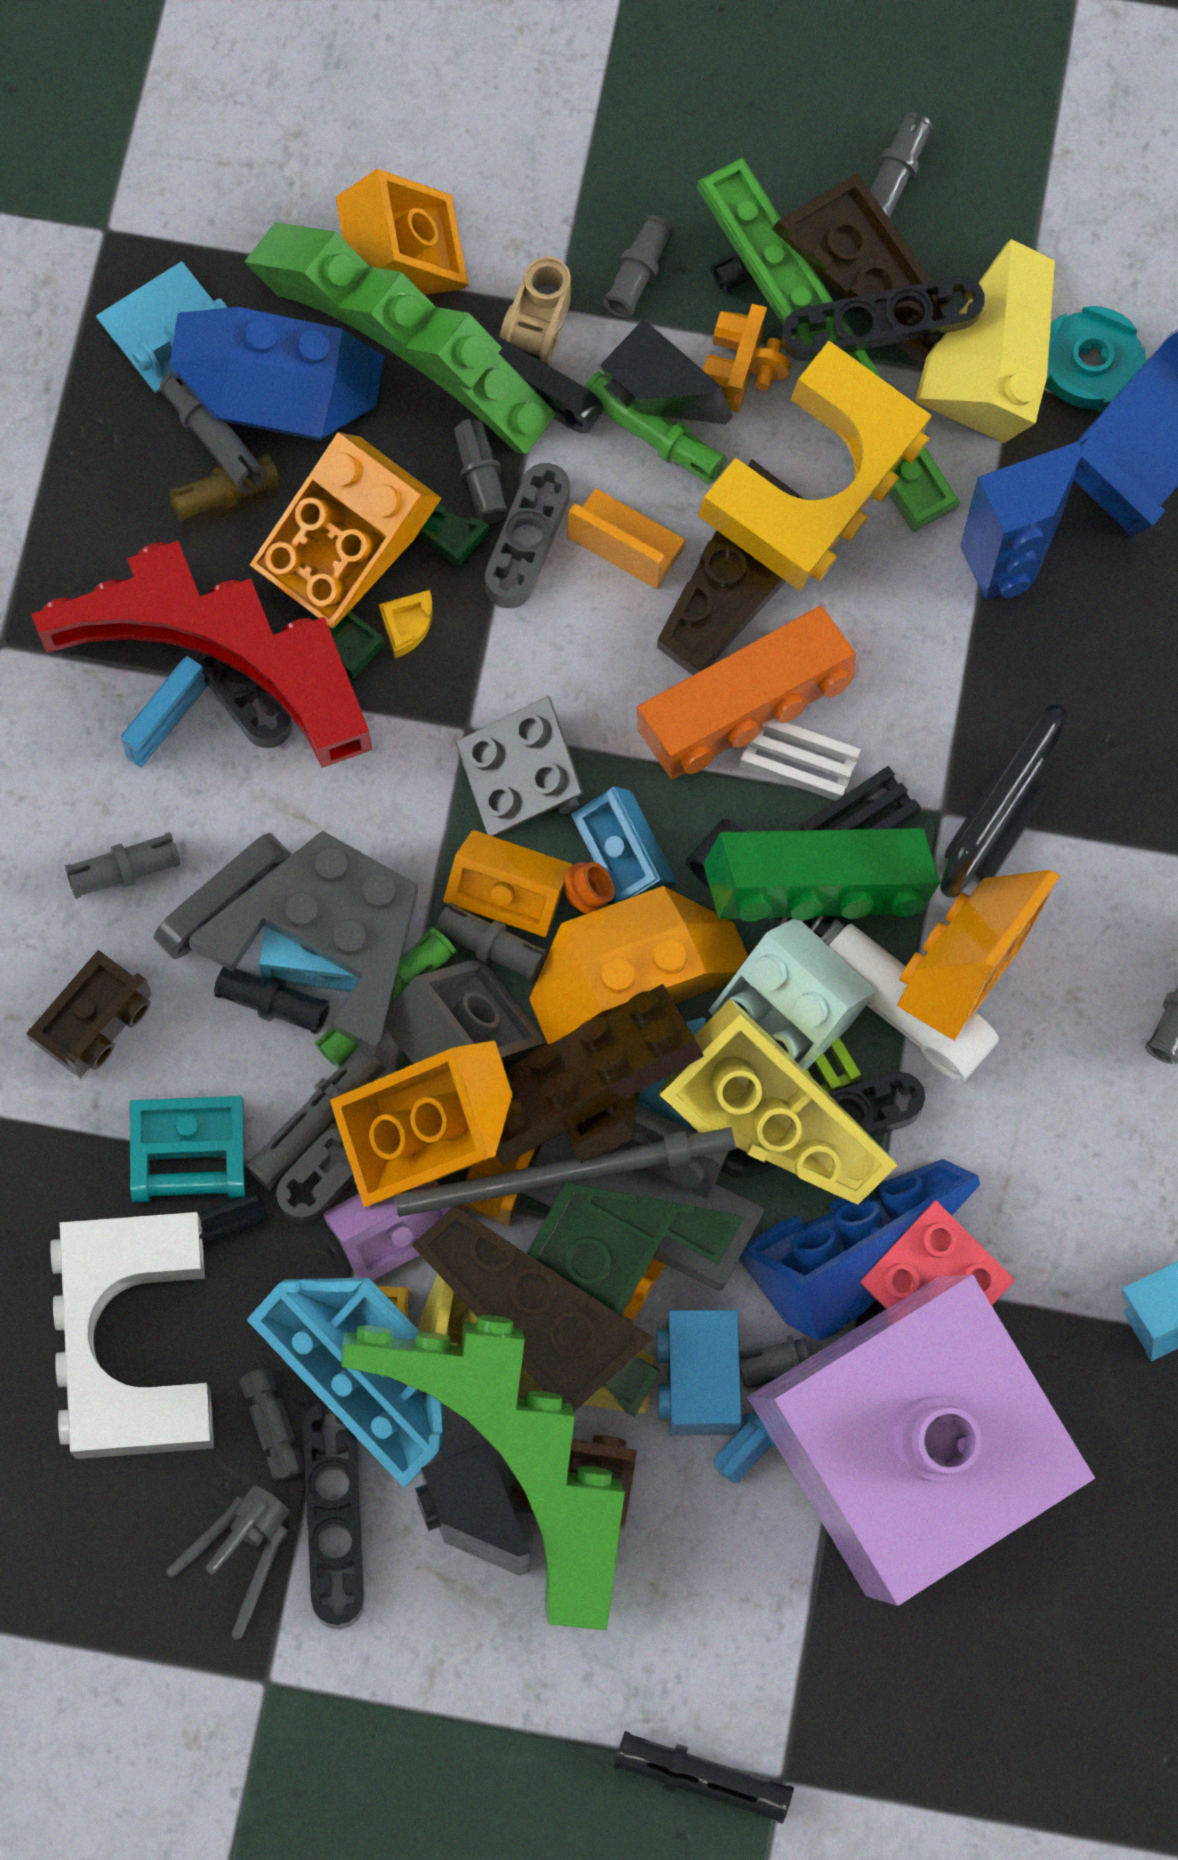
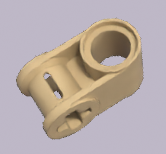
M546 256L537 258L528 265L514 302L506 313L499 335L500 338L524 352L539 356L540 361L546 365L550 364L553 359L562 326L571 304V275L569 268L564 262L555 257ZM546 284L559 288L558 291L552 294H542L536 289Z

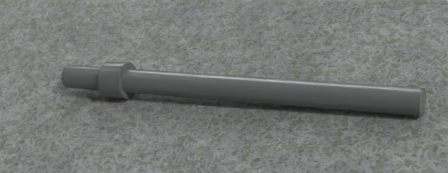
M732 1127L686 1136V1131L684 1130L664 1134V1141L614 1150L608 1154H600L583 1163H580L578 1158L396 1194L395 1203L398 1216L403 1217L565 1184V1182H576L669 1163V1168L692 1164L691 1158L735 1150L736 1146Z

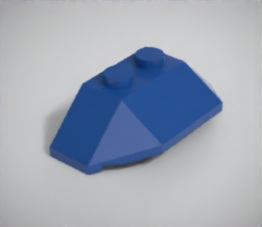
M230 307L178 313L169 367L177 376L183 379L191 392L215 420L321 441L376 407L384 355L342 328L242 307Z

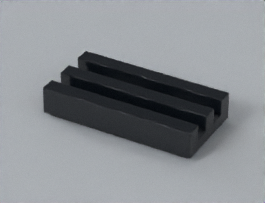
M887 766L801 824L800 831L822 830L883 788L887 790L886 793L831 830H855L895 802L899 805L900 809L870 829H897L920 813L921 806L915 799H910L907 795V788L902 782L898 783L895 780V773Z

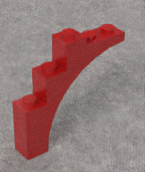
M179 541L169 544L163 542L153 543L142 548L137 555L127 558L133 578L125 581L120 579L105 581L95 587L91 593L74 599L63 597L52 600L44 605L41 611L31 614L46 653L86 642L131 639L173 644L209 655L247 675L281 704L304 733L321 768L373 750L368 726L325 617L313 621L310 618L295 620L287 624L282 629V632L273 635L252 579L250 578L242 582L237 580L225 581L214 586L208 594L199 596Z

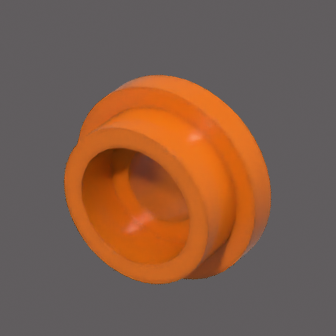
M579 862L569 867L565 873V895L569 903L584 914L607 907L609 901L615 895L613 880L608 871L599 863Z

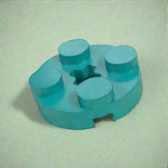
M1089 306L1083 307L1082 312L1073 313L1067 317V313L1051 323L1045 388L1071 405L1102 412L1146 362V352L1136 336L1138 330L1128 318L1109 308ZM1092 348L1097 349L1101 352L1100 360L1104 364L1089 366L1079 357V352L1088 354Z

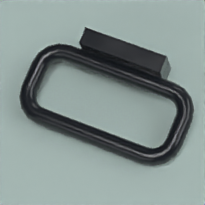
M1052 704L1046 708L1008 767L1003 764L1000 765L947 847L944 857L949 861L940 883L941 892L945 897H957L966 888L974 875L982 880L983 878L996 877L1046 799L1048 791L1035 784L1034 780L1050 757L1063 731L1067 719V711L1062 705Z

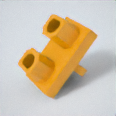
M751 304L748 316L740 313L720 311L713 335V344L737 350L735 360H730L708 354L702 370L721 386L730 411L740 412L751 373L756 375L754 386L762 391L769 390L772 380L786 379L790 373L791 361L787 356L780 353L782 342L779 339L769 338L765 348H759L764 333L762 325L767 307Z

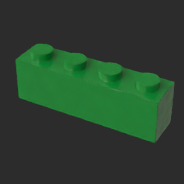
M924 828L720 832L703 863L718 919H741L747 922L758 921L763 918L792 917L796 920H807L816 916H844L848 919H856L866 915L894 914L897 917H909L923 912L940 885V879Z

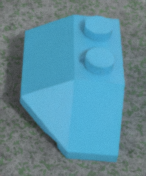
M369 1278L285 1279L273 1289L248 1317L247 1321L403 1488L410 1485L421 1473V1467L427 1466L444 1449L445 1404L430 1394L390 1377L344 1368L341 1365L344 1332L357 1333L358 1326L370 1325L388 1328L393 1331L392 1337L416 1340V1333L420 1332Z

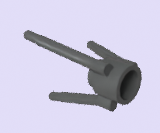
M255 1485L251 1486L243 1499L236 1497L228 1510L166 1570L168 1577H175L229 1527L232 1533L206 1566V1570L210 1574L217 1572L242 1540L254 1547H259L263 1540L266 1541L232 1631V1637L235 1640L243 1637L277 1550L289 1534V1531L281 1525L290 1513L289 1509L272 1494Z

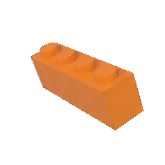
M820 605L638 705V732L671 780L685 772L687 774L697 773L707 767L714 756L730 747L737 749L751 743L759 735L760 730L763 729L762 724L775 718L780 723L789 722L800 715L806 705L822 696L829 698L844 691L851 681L855 679L856 653L826 610Z

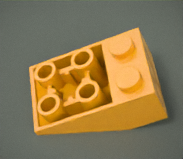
M338 432L250 563V566L316 617H325L328 626L334 628L413 542L442 498L363 438Z

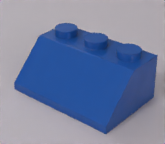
M1079 442L977 478L960 547L985 600L1002 595L1003 598L1015 597L1028 590L1032 583H1034L1066 506L1083 451Z

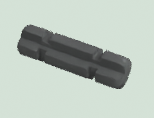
M258 1369L247 1373L241 1377L240 1386L245 1400L252 1401L253 1405L249 1407V1411L263 1451L269 1450L271 1456L266 1460L272 1477L275 1480H288L298 1476L304 1471L305 1464L299 1448L293 1449L292 1444L296 1441L282 1399L275 1398L274 1393L278 1391V1387L273 1373L269 1369Z

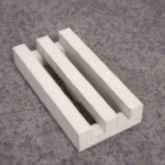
M775 718L762 724L763 729L760 730L759 735L744 750L740 767L835 801L845 795L861 751L860 748L789 723H780ZM764 733L845 761V763L842 764L764 736ZM760 749L798 764L839 777L838 782L835 783L756 755L757 751Z

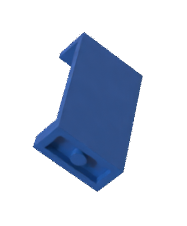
M1178 329L1168 335L1076 441L1079 442L1083 451L1074 481L1131 537L1156 523L1165 512L1161 505L1178 486Z

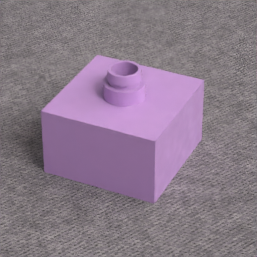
M973 1274L938 1276L913 1294L898 1301L747 1396L867 1597L896 1606L907 1601L1095 1479Z

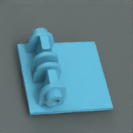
M181 261L96 315V318L156 394L160 391L162 379L171 372L176 380L179 379L169 367L177 314L180 312L227 308V306L220 298L213 301Z

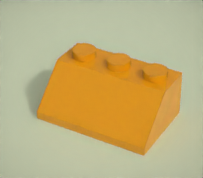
M1052 870L983 878L971 896L961 892L946 915L945 920L950 922V924L947 926L940 921L937 923L923 946L922 950L927 952L926 956L916 952L901 974L899 981L906 984L907 987L897 1006L955 1041L1021 950L1060 875Z
M495 1040L450 1048L330 1100L363 1207L375 1205L395 1197L396 1194L405 1193L495 1157L513 1095Z

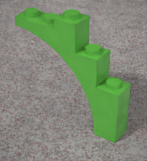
M275 222L244 261L277 296L303 303L340 320L391 350L424 373L483 421L514 452L527 454L556 415L553 409L499 354L502 347L469 313L435 307L400 271L370 267L336 231Z
M481 1315L478 1316L477 1323L463 1322L461 1345L451 1344L450 1336L434 1332L416 1333V1340L392 1337L393 1331L391 1329L379 1326L363 1325L357 1327V1333L344 1332L341 1352L342 1367L387 1376L430 1394L467 1419L502 1455L524 1489L540 1528L546 1561L545 1612L548 1624L607 1630L625 1491L620 1478H613L612 1472L605 1468L580 1466L577 1468V1474L568 1473L575 1415L571 1403H562L563 1396L546 1391H530L527 1394V1399L518 1398L525 1344L522 1328L512 1327L513 1320L509 1318Z

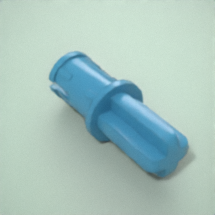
M756 1412L753 1414L745 1413L742 1417L744 1421L743 1426L713 1460V1465L718 1472L733 1483L739 1482L770 1446L777 1448Z

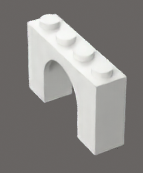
M198 1212L60 1222V1239L51 1240L53 1274L62 1273L63 1289L62 1296L53 1297L54 1325L56 1330H64L65 1352L56 1353V1378L58 1387H67L68 1409L59 1410L58 1412L59 1439L61 1445L70 1444V1452L76 1459L214 1448L212 1396L207 1383L159 1387L129 1386L113 1379L100 1367L94 1348V1334L97 1321L106 1305L120 1292L144 1283L205 1279L203 1242L199 1234H202V1227Z

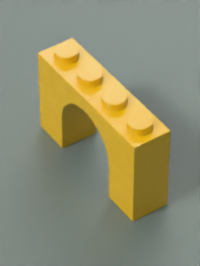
M830 341L826 343L798 378L790 400L835 432L844 441L854 463L853 482L845 490L829 498L819 500L801 499L778 489L735 457L704 496L697 515L799 591L802 590L811 577L818 582L822 580L838 557V555L832 552L842 537L849 542L855 538L869 518L863 512L873 498L880 503L883 502L900 478L893 473L904 459L912 464L930 440L924 434V431L931 419V414Z

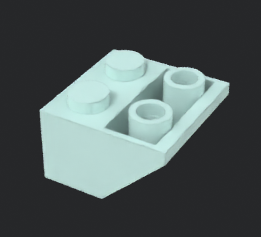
M791 919L764 935L708 1011L714 1016L731 998L806 1070L850 1027L877 990L801 920Z

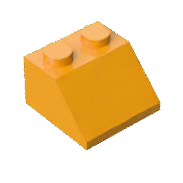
M377 168L335 197L342 238L370 267L402 272L424 295L461 290L469 285L451 194Z

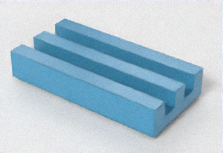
M188 656L183 658L122 733L121 740L128 760L142 768L207 688L206 682H204L205 676L202 673L203 666Z

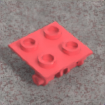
M934 1200L864 1276L860 1283L887 1309L903 1298L913 1294L938 1276L973 1274L991 1305L1000 1298L1015 1280Z

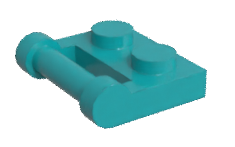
M242 1096L130 1100V1191L132 1203L150 1202V1197L226 1193L228 1194V1199H240L246 1196L244 1100ZM226 1157V1171L149 1173V1160Z

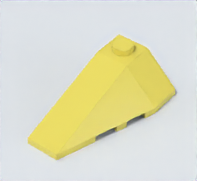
M1012 239L1004 245L978 282L982 287L985 297V303L979 319L968 328L945 333L942 339L933 346L925 360L915 398L916 403L1002 443H1006L1036 423L1047 380L1055 260ZM969 299L965 306L959 310V314L967 313L969 303L973 302L972 299Z
M731 998L694 1035L704 1057L669 1075L658 1092L699 1133L732 1127L735 1146L746 1151L747 1155L763 1162L766 1160L796 1174L804 1181L857 1205L898 1166L877 1142Z

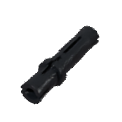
M624 1731L613 1768L618 1770L620 1768L664 1783L663 1789L673 1793L677 1787L723 1804L776 1820L777 1823H784L794 1791L793 1786H786L743 1772L737 1768H731L687 1753L688 1747L678 1743L674 1749Z

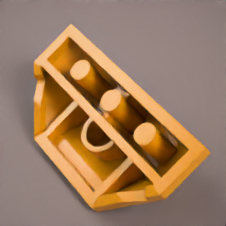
M661 886L561 923L530 995L529 1002L548 1045L578 1030L586 1021L600 1018L628 1003L636 994L650 991L661 984H664L675 1004L725 986L731 981L749 956L734 922L728 919H718L717 913L665 886Z

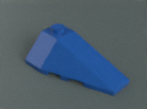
M941 1159L882 1182L878 1188V1195L865 1199L858 1205L841 1198L829 1203L832 1213L802 1224L798 1215L779 1222L750 1240L739 1260L783 1321L820 1342L826 1337L837 1334L843 1326L862 1315L876 1300L862 1286L860 1281L931 1203L936 1200L952 1216L980 1186L979 1177L966 1169Z

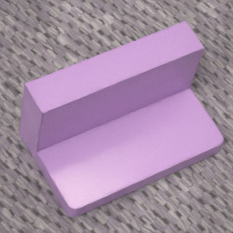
M435 1180L407 1192L436 1187L440 1185ZM358 1193L325 1211L323 1217L339 1240L356 1277L369 1278L373 1281L419 1256L420 1254L412 1244L446 1214L451 1207L399 1217L395 1197L369 1207H363Z

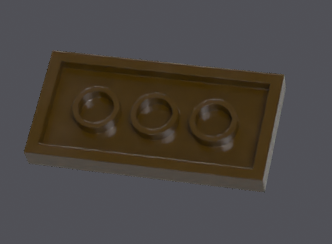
M664 984L650 991L636 994L628 1003L600 1018L586 1021L578 1030L552 1044L536 1048L528 1057L504 1069L513 1095L496 1152V1156L502 1165L704 1057Z

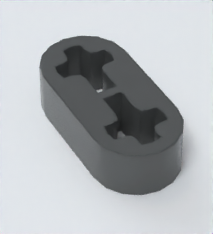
M338 1127L323 1133L284 1174L277 1185L276 1196L280 1211L286 1219L293 1223L308 1224L316 1221L355 1180L350 1164L347 1166L341 1161L336 1163L327 1174L323 1171L331 1161L328 1148L332 1145L338 1149L344 1148ZM317 1178L319 1182L312 1190V1197L315 1203L310 1207L305 1203H300L295 1208L292 1207L293 1198L290 1189L296 1186L298 1189L304 1190Z

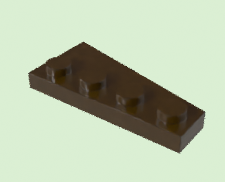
M858 173L778 220L772 227V230L846 299L932 281ZM929 296L933 304L932 320H939L940 308L948 307L949 304L936 306V296ZM903 301L895 306L894 316L900 324L914 326L923 319V311L916 302ZM861 312L864 316H866V317L870 320V318H869L865 313ZM945 333L895 344L923 370L928 353L942 339Z
M751 459L748 467L783 492L804 499ZM716 530L711 541H708L691 580L687 582L659 635L657 648L691 675H695L715 662L786 581Z
M453 1206L412 1244L417 1252L477 1317L481 1315L505 1317L513 1320L512 1327L522 1328L525 1338L522 1367L544 1391L563 1396L562 1403H571L574 1412L654 1339V1337L456 1206Z

